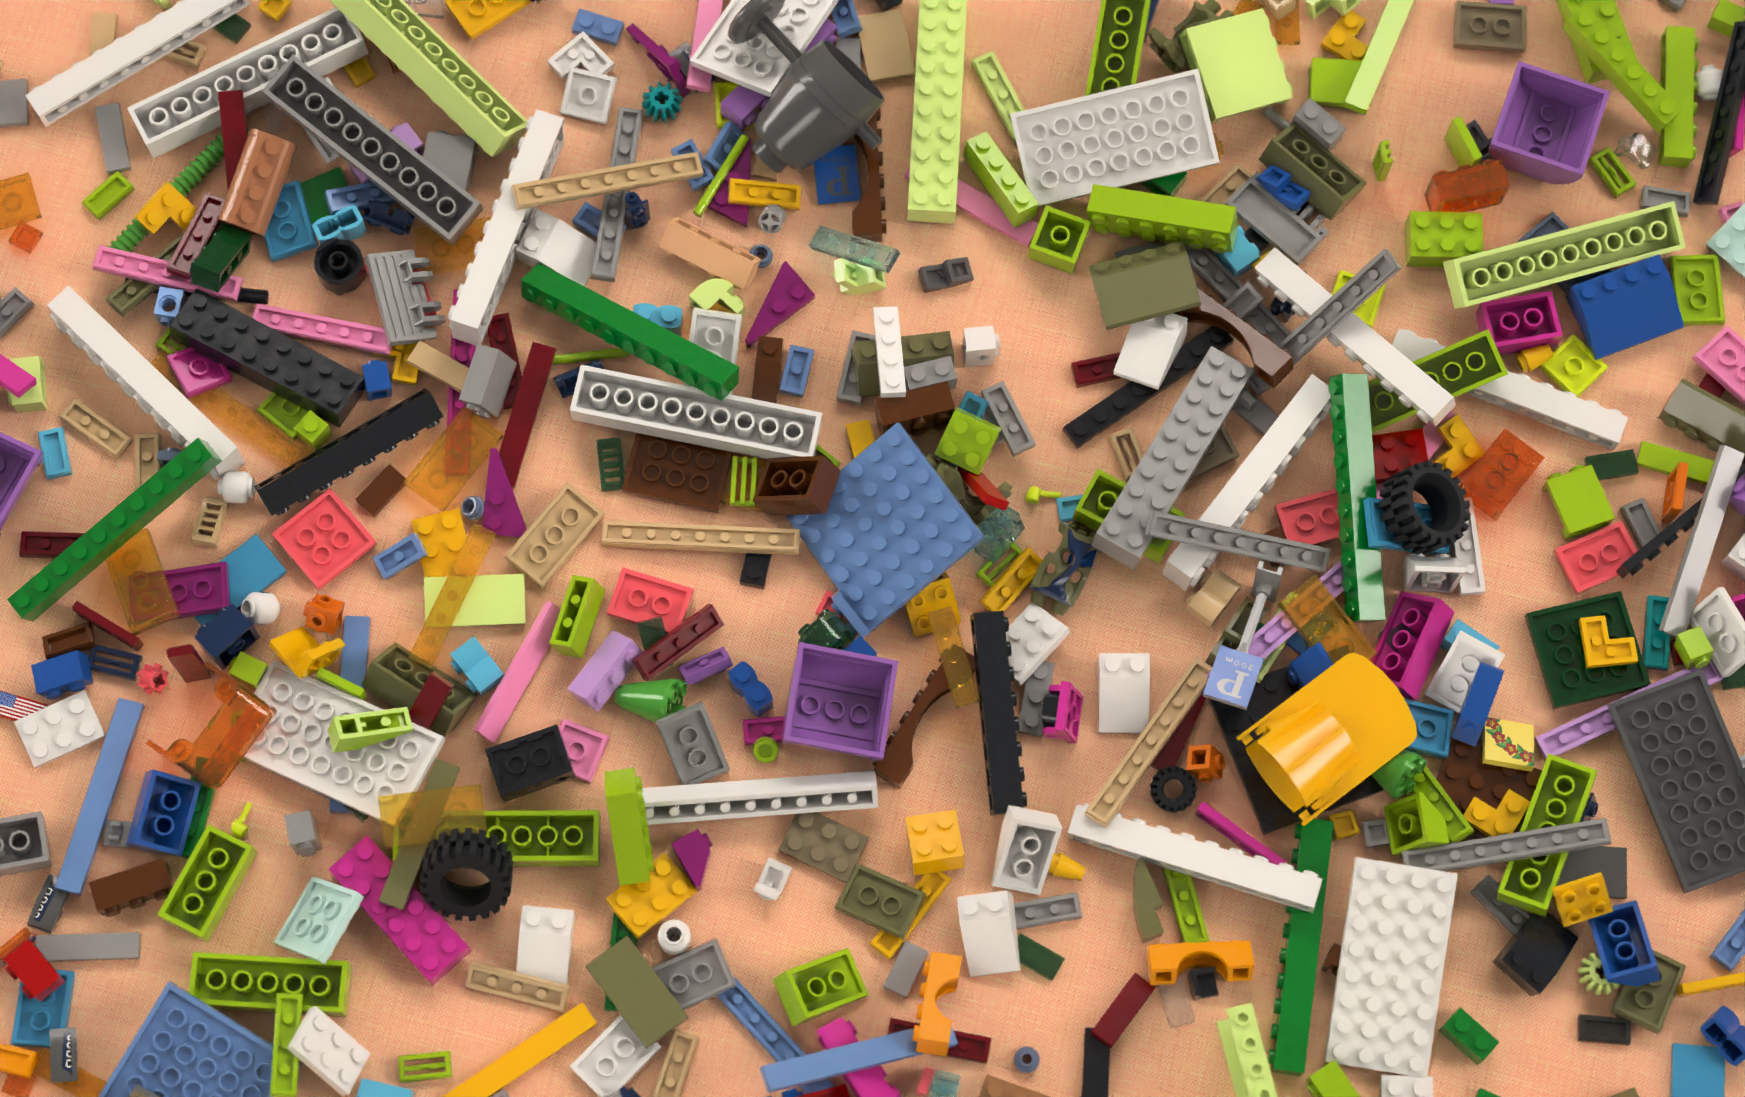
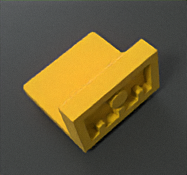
M946 572L905 604L915 637L961 623L951 580Z
M301 626L270 640L268 645L299 679H302L317 672L320 667L326 668L334 664L346 644L340 638H337L330 642L328 640L324 641L320 645Z
M1601 872L1552 888L1555 897V907L1564 927L1613 912Z

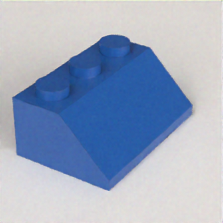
M1319 642L1290 662L1287 668V676L1293 685L1297 684L1299 689H1301L1332 666L1333 662Z
M154 769L145 772L125 846L151 853L182 857L201 783Z
M1637 900L1612 906L1613 912L1588 919L1607 982L1637 987L1661 980Z

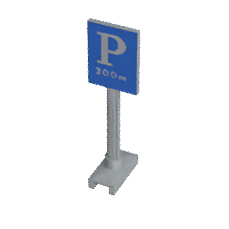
M1259 561L1251 592V595L1255 596L1256 599L1239 647L1235 650L1220 645L1203 692V697L1247 710L1264 661L1263 658L1248 654V650L1266 600L1275 603L1283 573L1282 567H1278L1277 572L1264 569L1263 561Z

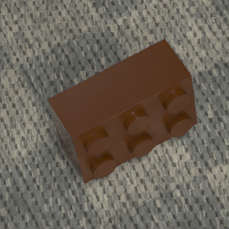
M947 381L906 391L905 397L876 398L875 416L881 436L897 422L912 436L923 435L927 430L935 428L936 430H944L947 428L955 411Z
M825 456L768 458L753 502L770 516L826 514L841 470Z

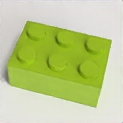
M1409 212L1405 221L1406 267H1444V261L1483 251L1482 213Z

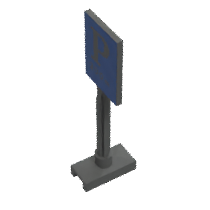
M855 144L839 146L814 163L818 205L859 202L861 200Z

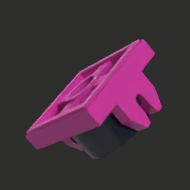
M1061 681V685H1049L1048 692L1051 693L1045 695L1042 705L1043 735H1046L1045 737L1062 739L1067 743L1076 744L1078 741L1083 695L1067 681Z

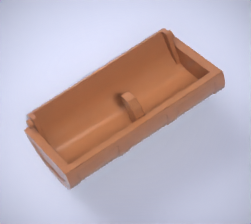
M251 129L218 220L265 237L297 146L263 131Z

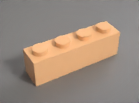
M679 217L669 220L659 247L665 249L666 254L672 257L679 256L686 260L688 265L706 270L707 274L711 277L729 281L736 289H745L751 285L761 262L760 258Z

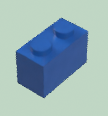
M78 650L31 665L36 692L47 699L60 698L62 693L68 691H82L85 689V686L93 684L88 655Z

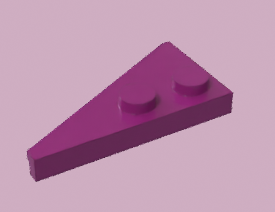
M634 23L626 28L627 32L637 44L640 43L649 51L647 53L648 58L661 71L668 81L673 79L679 90V95L684 98L690 94L681 74L680 68L682 66L674 55L670 57L663 45L658 46Z
M750 137L707 206L708 209L745 228L748 226L749 206L728 204L730 178L750 180L752 142Z
M787 261L782 264L745 339L746 345L749 348L758 342L759 336H766L815 299V294Z
M491 448L481 534L520 538L527 528L497 448Z

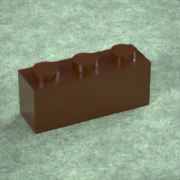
M161 858L91 881L89 885L97 912L102 916L112 917L120 914L121 909L131 907V909L139 908L146 904L145 901L154 898L155 900L166 899L174 886L168 862Z

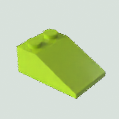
M849 948L789 969L773 979L793 1027L868 996Z

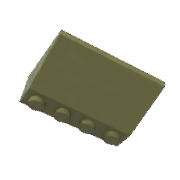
M1183 241L1170 243L1155 249H1147L1132 255H1124L1109 261H1101L1089 266L1106 330L1202 305Z

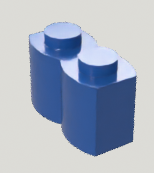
M742 661L728 671L732 689L744 698L745 704L752 714L760 717L773 707V698L770 690L764 683L757 680L754 669L748 663Z
M1721 1006L1709 1016L1700 1029L1704 1037L1718 1047L1723 1058L1730 1064L1737 1066L1745 1060V1026L1741 1025L1738 1017L1731 1009Z

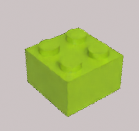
M1046 205L1030 244L1028 258L1073 274L1089 234L1091 221Z
M957 407L934 454L979 476L1002 428Z

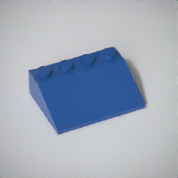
M1660 254L1571 286L1566 295L1569 306L1595 360L1684 328L1672 281Z

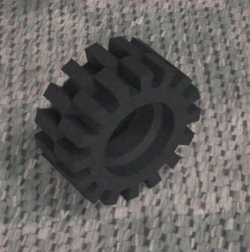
M1167 766L1157 771L1158 773L1153 776L1152 783H1150V794L1153 801L1160 808L1168 812L1183 811L1188 806L1190 807L1192 801L1196 798L1195 794L1197 791L1195 779L1191 774L1178 766ZM1171 779L1179 780L1183 785V792L1176 799H1170L1164 793V785Z

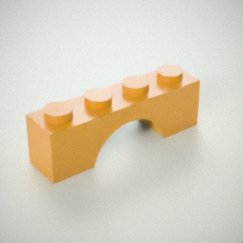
M1250 940L1148 945L1146 961L1150 985L1176 984L1182 972L1198 966H1215L1216 971L1224 977L1226 982L1252 981L1254 960Z
M931 951L930 961L924 962L922 976L927 977V982H921L919 997L924 998L923 1004L918 1003L916 1019L921 1021L920 1026H914L912 1041H917L916 1052L947 1057L952 1020L940 1013L936 1006V1001L945 994L956 992L962 956Z

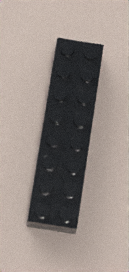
M195 289L169 325L172 340L188 348L195 349V352L218 364L221 363L229 370L300 406L308 412L311 410L318 417L339 428L365 392V380L360 374L198 289Z

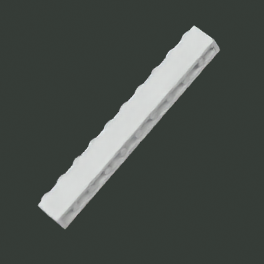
M181 0L169 10L157 14L149 22L139 25L127 35L115 39L107 47L95 51L87 59L79 61L65 72L53 76L45 84L33 88L25 96L45 127L249 6L250 2L249 0Z
M1275 247L1255 267L1258 282L1265 288L1270 286L1275 291L1274 295L1283 303L1285 301L1289 302L1292 305L1291 309L1301 318L1303 316L1306 318L1311 316L1333 296ZM1354 313L1349 315L1326 337L1333 346L1338 347L1340 345L1345 350V355L1351 361H1359L1363 365L1362 369L1370 377L1376 376L1381 380L1380 384L1390 393L1394 391L1398 394V399L1407 408L1412 406L1417 410L1416 414L1423 422L1428 423L1430 421L1436 426L1456 406L1454 397Z
M1398 329L1391 344L1411 362L1445 348L1438 341L1416 336L1415 332L1408 329ZM1507 368L1508 375L1466 392L1468 395L1613 451L1620 442L1628 420L1627 416H1624L1622 412L1616 409L1603 408L1595 401H1585L1577 398L1572 392L1559 391L1554 389L1551 384L1545 382L1538 383L1531 380L1525 374H1515L1508 371Z
M875 771L643 788L648 825L878 808Z
M1090 804L1076 805L1068 830L1069 839L1137 860L1143 858L1144 862L1310 913L1314 911L1322 879L1318 878V874L1312 871L1304 870L1303 873L1293 870V866L1285 863L1275 865L1269 863V859L1255 855L1252 858L1244 855V852L1239 849L1230 848L1226 850L1220 848L1218 843L1209 840L1203 843L1195 840L1194 836L1187 833L1177 835L1170 833L1171 830L1164 826L1157 825L1156 828L1147 826V823L1141 819H1124L1120 813H1117L1107 828H1104L1085 816V811Z

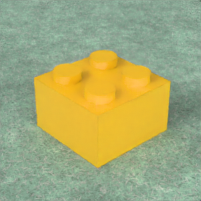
M956 809L905 817L906 834L914 876L964 868V851Z

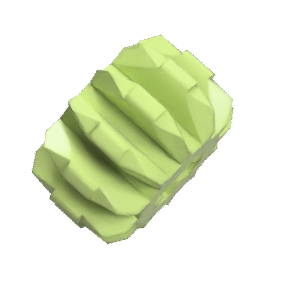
M1593 952L1589 954V959L1584 958L1581 960V964L1584 967L1579 968L1577 972L1584 975V977L1579 979V983H1588L1585 988L1587 992L1594 988L1596 996H1599L1602 991L1608 995L1611 993V988L1617 989L1619 987V984L1607 982L1606 976L1600 979L1599 974L1595 973L1596 970L1600 969V973L1605 975L1599 955L1597 957Z

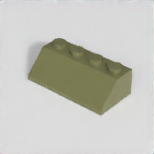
M1295 122L1273 138L1258 159L1267 168L1272 164L1290 173L1291 182L1309 190L1310 199L1308 202L1330 221L1340 214L1367 184Z
M950 331L901 336L904 367L951 356L954 365V352ZM875 340L854 342L851 353L859 396L880 395Z
M1682 378L1671 393L1658 418L1666 426L1683 431L1688 438L1705 443L1712 451L1718 452L1720 445H1726L1744 453L1741 463L1744 464L1745 412Z
M396 642L371 661L361 684L373 694L389 702L393 707H407L409 712L430 673L433 671L437 672L454 684L452 691L431 727L433 732L444 738L457 727L478 696L476 693L473 694L469 688Z

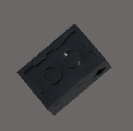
M557 724L485 749L499 795L504 802L576 778L561 730Z

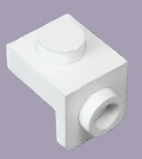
M769 857L753 890L758 892V895L765 900H777L783 892L792 867Z

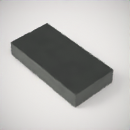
M1580 1014L1578 1015L1577 1041L1630 1045L1631 1022L1618 1017Z

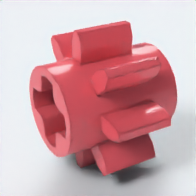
M154 663L153 667L144 664V668L137 672L139 675L137 686L144 688V692L151 695L153 690L161 694L162 689L169 685L167 682L169 672L162 670V665Z

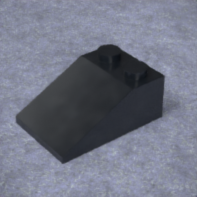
M1549 911L1546 917L1532 913L1493 960V963L1530 996L1539 995L1555 977L1579 938L1567 927H1564Z

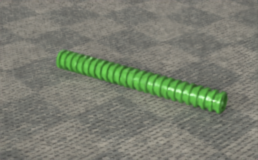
M222 130L220 131L221 135H216V140H211V145H206L205 151L201 150L200 156H195V161H190V166H186L184 168L185 171H181L179 177H175L173 179L174 182H170L185 198V194H190L191 188L195 189L196 183H201V178H206V173H210L212 171L211 168H215L217 162L223 160ZM133 219L132 225L128 224L126 226L127 230H122V235H117V240H112L111 246L106 247L132 252L134 250L133 247H137L139 245L138 242H142L144 240L143 237L149 235V231L137 220Z

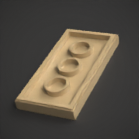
M567 482L507 552L504 558L542 589L605 513Z

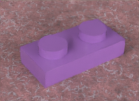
M721 647L680 665L678 668L688 686L699 683L704 678L715 673L724 672L727 668L733 666V663L725 648Z

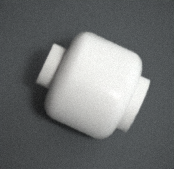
M1715 65L1700 67L1701 71L1694 75V80L1698 83L1696 96L1701 97L1702 101L1716 100L1723 70L1715 69Z
M227 471L223 479L218 480V494H222L224 501L227 503H247L250 498L255 496V479L251 478L248 472Z
M253 592L249 593L243 600L241 612L252 624L268 625L273 623L279 615L280 604L272 593Z
M672 919L662 924L658 930L660 947L664 952L671 955L685 952L691 944V933L686 923L681 920Z

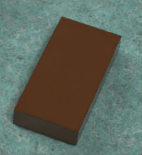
M389 464L356 498V502L375 517L408 483V480Z
M90 622L42 637L45 658L47 660L76 650L84 651L96 647L93 626Z

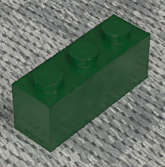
M224 224L219 232L216 231L211 242L203 247L200 256L197 259H193L190 265V272H192L191 283L218 293L249 254L251 233Z

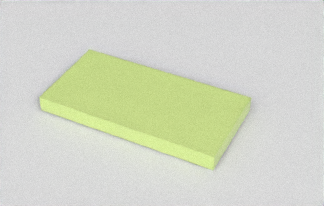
M524 574L424 577L426 628L526 624Z

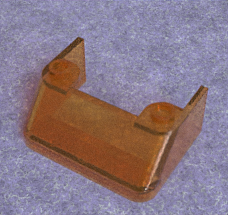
M206 662L204 666L219 679L214 693L223 702L214 717L194 744L186 739H179L173 742L167 751L150 740L146 744L162 758L206 787L216 789L221 787L267 726L273 712L265 701L237 680L209 662Z

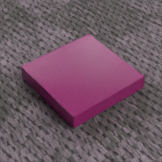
M191 347L166 356V361L187 399L232 382V376L227 367L195 352V349Z

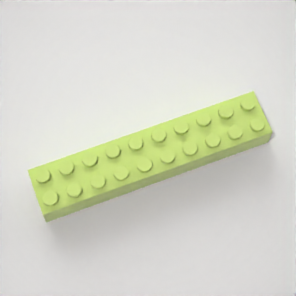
M330 0L334 6L347 16L350 22L354 23L368 39L380 48L383 54L387 55L401 71L409 76L417 87L421 88L435 104L442 108L450 119L455 121L469 137L475 140L484 152L493 157L519 143L520 138L527 131V120L403 0Z
M967 0L919 1L907 221L955 224Z
M1672 201L1444 261L1443 265L1454 309L1643 260L1658 254L1661 255L1684 249L1686 246L1675 202Z

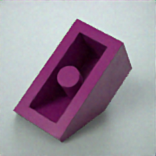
M696 829L671 843L698 892L702 889L711 858L710 847L713 845L706 833L701 835L699 829Z

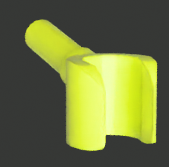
M1033 486L1027 491L1025 501L1038 503L1039 497L1060 498L1061 492L1045 491L1037 486Z
M249 802L246 803L239 818L231 825L233 835L239 839H242L249 827L243 824L252 807V804Z

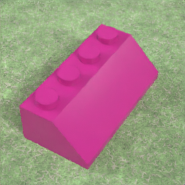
M1401 591L1370 662L1383 671L1397 687L1403 698L1417 700L1455 612L1441 599Z
M842 1017L816 1030V1038L824 1050L859 1042L855 1037V1034L858 1032L850 1020L845 1022ZM881 1065L842 1075L856 1097H902L895 1085L889 1086L884 1079L887 1074Z

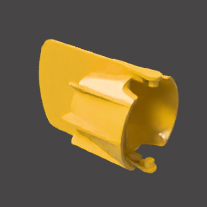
M1353 652L1342 657L1236 738L1238 741L1242 740L1247 745L1253 740L1249 734L1251 731L1257 728L1254 731L1257 736L1263 733L1260 738L1245 748L1247 754L1267 785L1291 811L1296 812L1304 805L1308 807L1311 803H1313L1311 808L1314 811L1318 809L1312 815H1310L1307 809L1298 815L1302 820V826H1305L1412 744L1417 737V729L1410 709L1394 683L1366 657Z

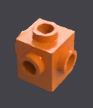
M316 594L313 600L305 605L303 613L306 616L305 627L312 628L317 632L334 635L342 623L345 602L332 599L328 595Z
M1211 744L1188 746L1186 770L1195 776L1198 781L1205 783L1212 782L1213 779H1222L1223 770L1226 766L1224 754Z

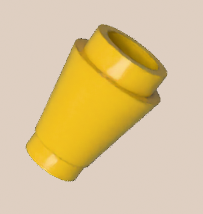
M1548 343L1520 350V353L1515 355L1517 364L1523 373L1533 371L1554 357Z
M1054 852L1048 872L1051 873V876L1081 881L1086 867L1061 852Z

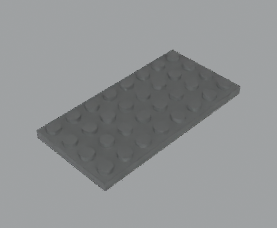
M1703 670L1695 671L1609 703L1607 708L1684 894L1744 872L1745 774L1741 777L1737 775L1743 769V766Z

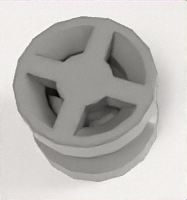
M776 204L766 206L758 219L761 230L769 234L778 232L785 222V211Z

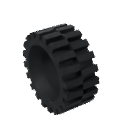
M1432 461L1419 462L1399 471L1384 482L1383 486L1385 488L1380 491L1379 496L1384 498V500L1379 502V509H1384V514L1380 516L1382 521L1387 520L1389 525L1385 528L1387 533L1393 532L1395 535L1393 541L1396 544L1403 542L1402 548L1406 551L1412 549L1413 554H1428L1452 544L1464 536L1462 532L1467 531L1469 526L1465 522L1470 520L1471 513L1466 512V509L1470 507L1469 500L1465 501L1463 497L1467 492L1465 488H1459L1458 484L1461 481L1458 477H1451L1453 471L1449 468L1442 470L1443 464L1438 462L1432 464ZM1413 491L1422 495L1430 507L1432 514L1430 528L1420 519L1413 503Z
M466 827L464 833H459L458 828L451 829L450 836L446 832L439 834V839L436 840L434 838L424 853L420 890L421 893H424L425 902H432L431 908L435 912L442 909V916L448 918L450 914H454L455 920L462 921V916H468L469 921H476L477 915H481L482 919L489 917L490 911L494 914L499 912L500 905L503 907L506 905L511 893L514 861H512L511 851H507V845L503 841L497 844V836L492 834L488 838L485 836L486 831L479 829L478 834L472 833V828ZM471 868L483 873L489 879V882L477 886H464L451 882L444 875L453 869Z

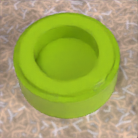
M760 737L753 745V754L758 761L769 763L777 757L778 745L771 737Z

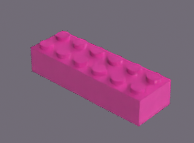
M367 835L328 870L343 887L357 891L364 896L360 903L363 910L428 982L434 986L463 960L471 950L439 913L435 912L431 905L425 902L424 897L414 886L404 911L379 903L378 900L393 863Z

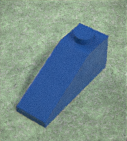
M1480 662L1453 725L1451 738L1476 746L1504 670Z

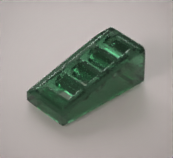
M621 438L596 440L602 492L622 490L625 471ZM617 449V450H615V451H605V452H603V450ZM618 457L617 461L604 462L606 458ZM619 467V471L605 472V469ZM620 477V481L606 482V478Z

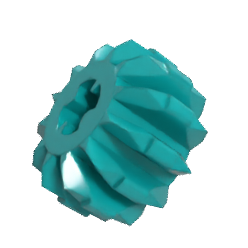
M658 82L657 88L650 85L649 92H644L643 99L645 101L642 102V108L646 109L647 117L653 116L655 123L662 118V121L666 124L667 117L675 120V113L681 112L680 104L682 103V97L678 96L679 90L677 88L671 89L670 83L662 87V84Z

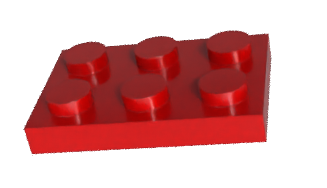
M1423 428L1372 435L1376 484L1384 483L1393 474L1414 464L1428 461Z

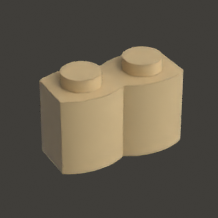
M1218 568L1213 573L1209 571L1201 581L1203 587L1198 592L1194 590L1186 600L1189 604L1186 611L1210 628L1241 588L1239 583Z

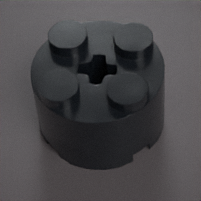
M332 238L318 247L315 253L314 268L321 284L327 290L336 295H342L355 290L366 278V266L361 251L354 242L347 239Z

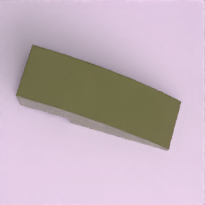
M1249 597L1245 598L1211 650L1205 663L1213 667L1220 645L1235 650L1239 647L1255 602ZM1263 607L1257 626L1259 625V623L1261 622L1262 618L1268 610L1265 607Z
M1140 858L1135 866L1132 897L1137 929L1142 942L1146 943L1162 936L1164 933L1155 912L1161 909L1163 903L1144 859Z

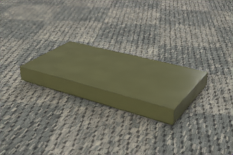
M628 936L586 965V969L646 1049L688 1019L687 1014Z

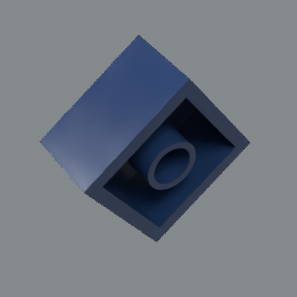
M232 603L229 607L221 608L212 622L202 625L194 638L204 652L223 671L229 666L233 657H238L240 651H246L260 636L253 624Z

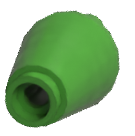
M673 678L628 683L624 686L619 685L615 693V703L620 705L622 709L656 723L655 721L686 708L683 705V700L687 692V683Z
M1404 749L1372 773L1371 776L1389 796L1399 799L1403 793L1408 795L1413 790L1416 784L1413 780L1417 773L1422 772L1427 761L1418 753Z

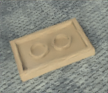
M897 9L858 16L863 29L858 32L869 79L873 83L915 76V68L902 10Z

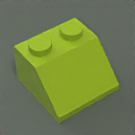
M1422 792L1384 806L1392 856H1402V851L1449 843L1445 818Z

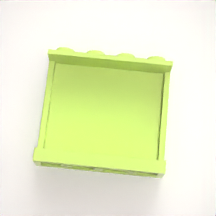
M1263 8L1186 28L1179 34L1189 69L1199 70L1211 124L1217 123L1222 118L1277 103L1282 105L1293 98L1292 86L1286 79L1284 73L1285 66L1279 58L1277 42L1272 37L1269 28L1270 21L1268 16L1265 15Z
M1252 1003L1226 1009L1228 1019L1217 1021L1216 1026L1235 1096L1278 1097Z

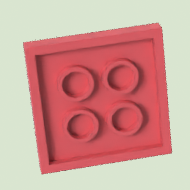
M331 488L272 533L275 540L319 591L377 545L376 540Z

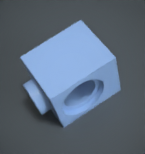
M167 287L159 288L154 315L161 325L169 327L187 302L188 297L184 290ZM170 305L176 306L173 311H165V309Z

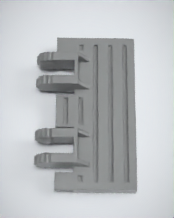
M1256 172L1226 201L1225 205L1235 206L1237 216L1298 266L1329 234V231L1323 226L1315 231L1324 222L1326 217L1320 214L1310 225L1306 224L1304 221L1313 213L1314 207L1308 205L1297 216L1296 214L1300 211L1301 207L1295 212L1275 199L1257 181L1260 173Z
M414 249L367 254L365 260L388 346L418 343L419 340L425 342V340L436 339L435 328L424 329V327L441 325L446 322L444 315L424 316V313L439 311L442 309L441 303L439 301H427L423 284L412 285V283L431 281L434 278L432 271H412V269L429 266V258H416Z

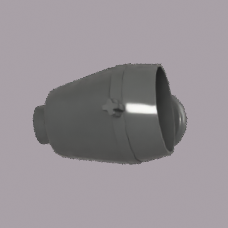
M750 0L745 4L730 23L728 36L733 43H744L763 32L792 63L755 121V130L760 137L752 146L756 155L770 169L780 174L787 165L798 171L807 168L856 134L872 150L878 147L882 139L868 125V122L885 99L869 77L840 49L825 39L802 54L772 22L783 8L785 0Z

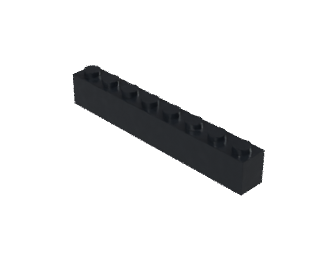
M424 388L255 485L254 488L271 516L274 514L277 516L287 512L290 509L289 506L297 501L302 503L308 500L312 492L318 489L322 491L329 488L333 484L332 481L338 477H348L354 473V468L359 465L366 466L376 460L375 456L382 452L386 454L397 448V443L404 439L405 441L414 439L419 435L418 431L423 428L430 429L440 423L439 419L444 416L430 391Z
M1003 611L973 613L970 616L990 816L1005 815L1008 805L1021 808L1027 807L1026 792H1022L1021 782L1025 780L1024 768L1019 766L1022 746L1020 741L1017 742L1016 732L1019 731L1018 716L1014 717L1013 708L1017 706L1016 692H1012L1011 682L1014 681V670L1012 666L1009 667L1008 657L1012 655L1010 641H1006L1009 621L1008 617H1004Z

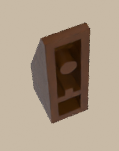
M759 336L752 399L777 403L784 349L783 338Z

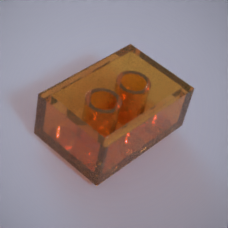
M1489 159L1476 166L1464 165L1455 171L1448 172L1447 170H1442L1435 173L1424 195L1429 211L1469 212L1501 204L1510 187V183L1502 159L1497 161Z
M1504 428L1463 480L1459 488H1465L1467 494L1463 496L1464 498L1472 497L1473 504L1496 521L1545 457Z

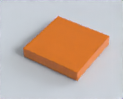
M1678 463L1667 477L1661 516L1662 523L1671 524L1682 510L1688 463Z

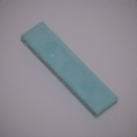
M821 225L809 244L812 250L844 258L847 261L886 273L890 272L900 255L896 248Z

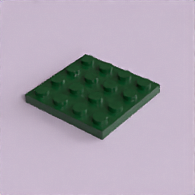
M1621 591L1525 614L1524 617L1553 710L1651 685ZM1605 615L1609 639L1634 637L1638 662L1635 664L1587 668L1578 620L1584 617Z

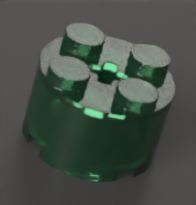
M829 609L822 611L818 615L817 620L811 625L806 624L798 631L800 636L798 644L802 642L844 650L848 642L852 643L855 640V634L835 612H831Z

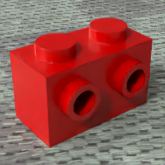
M29 939L4 958V961L8 964L5 970L14 980L19 978L24 986L21 989L29 999L35 997L41 1002L65 983L60 974Z

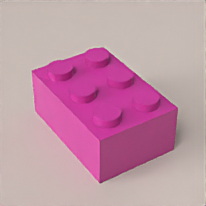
M1552 291L1480 303L1475 312L1480 332L1489 329L1500 355L1517 353L1520 350L1547 343L1550 347L1557 346L1563 336Z

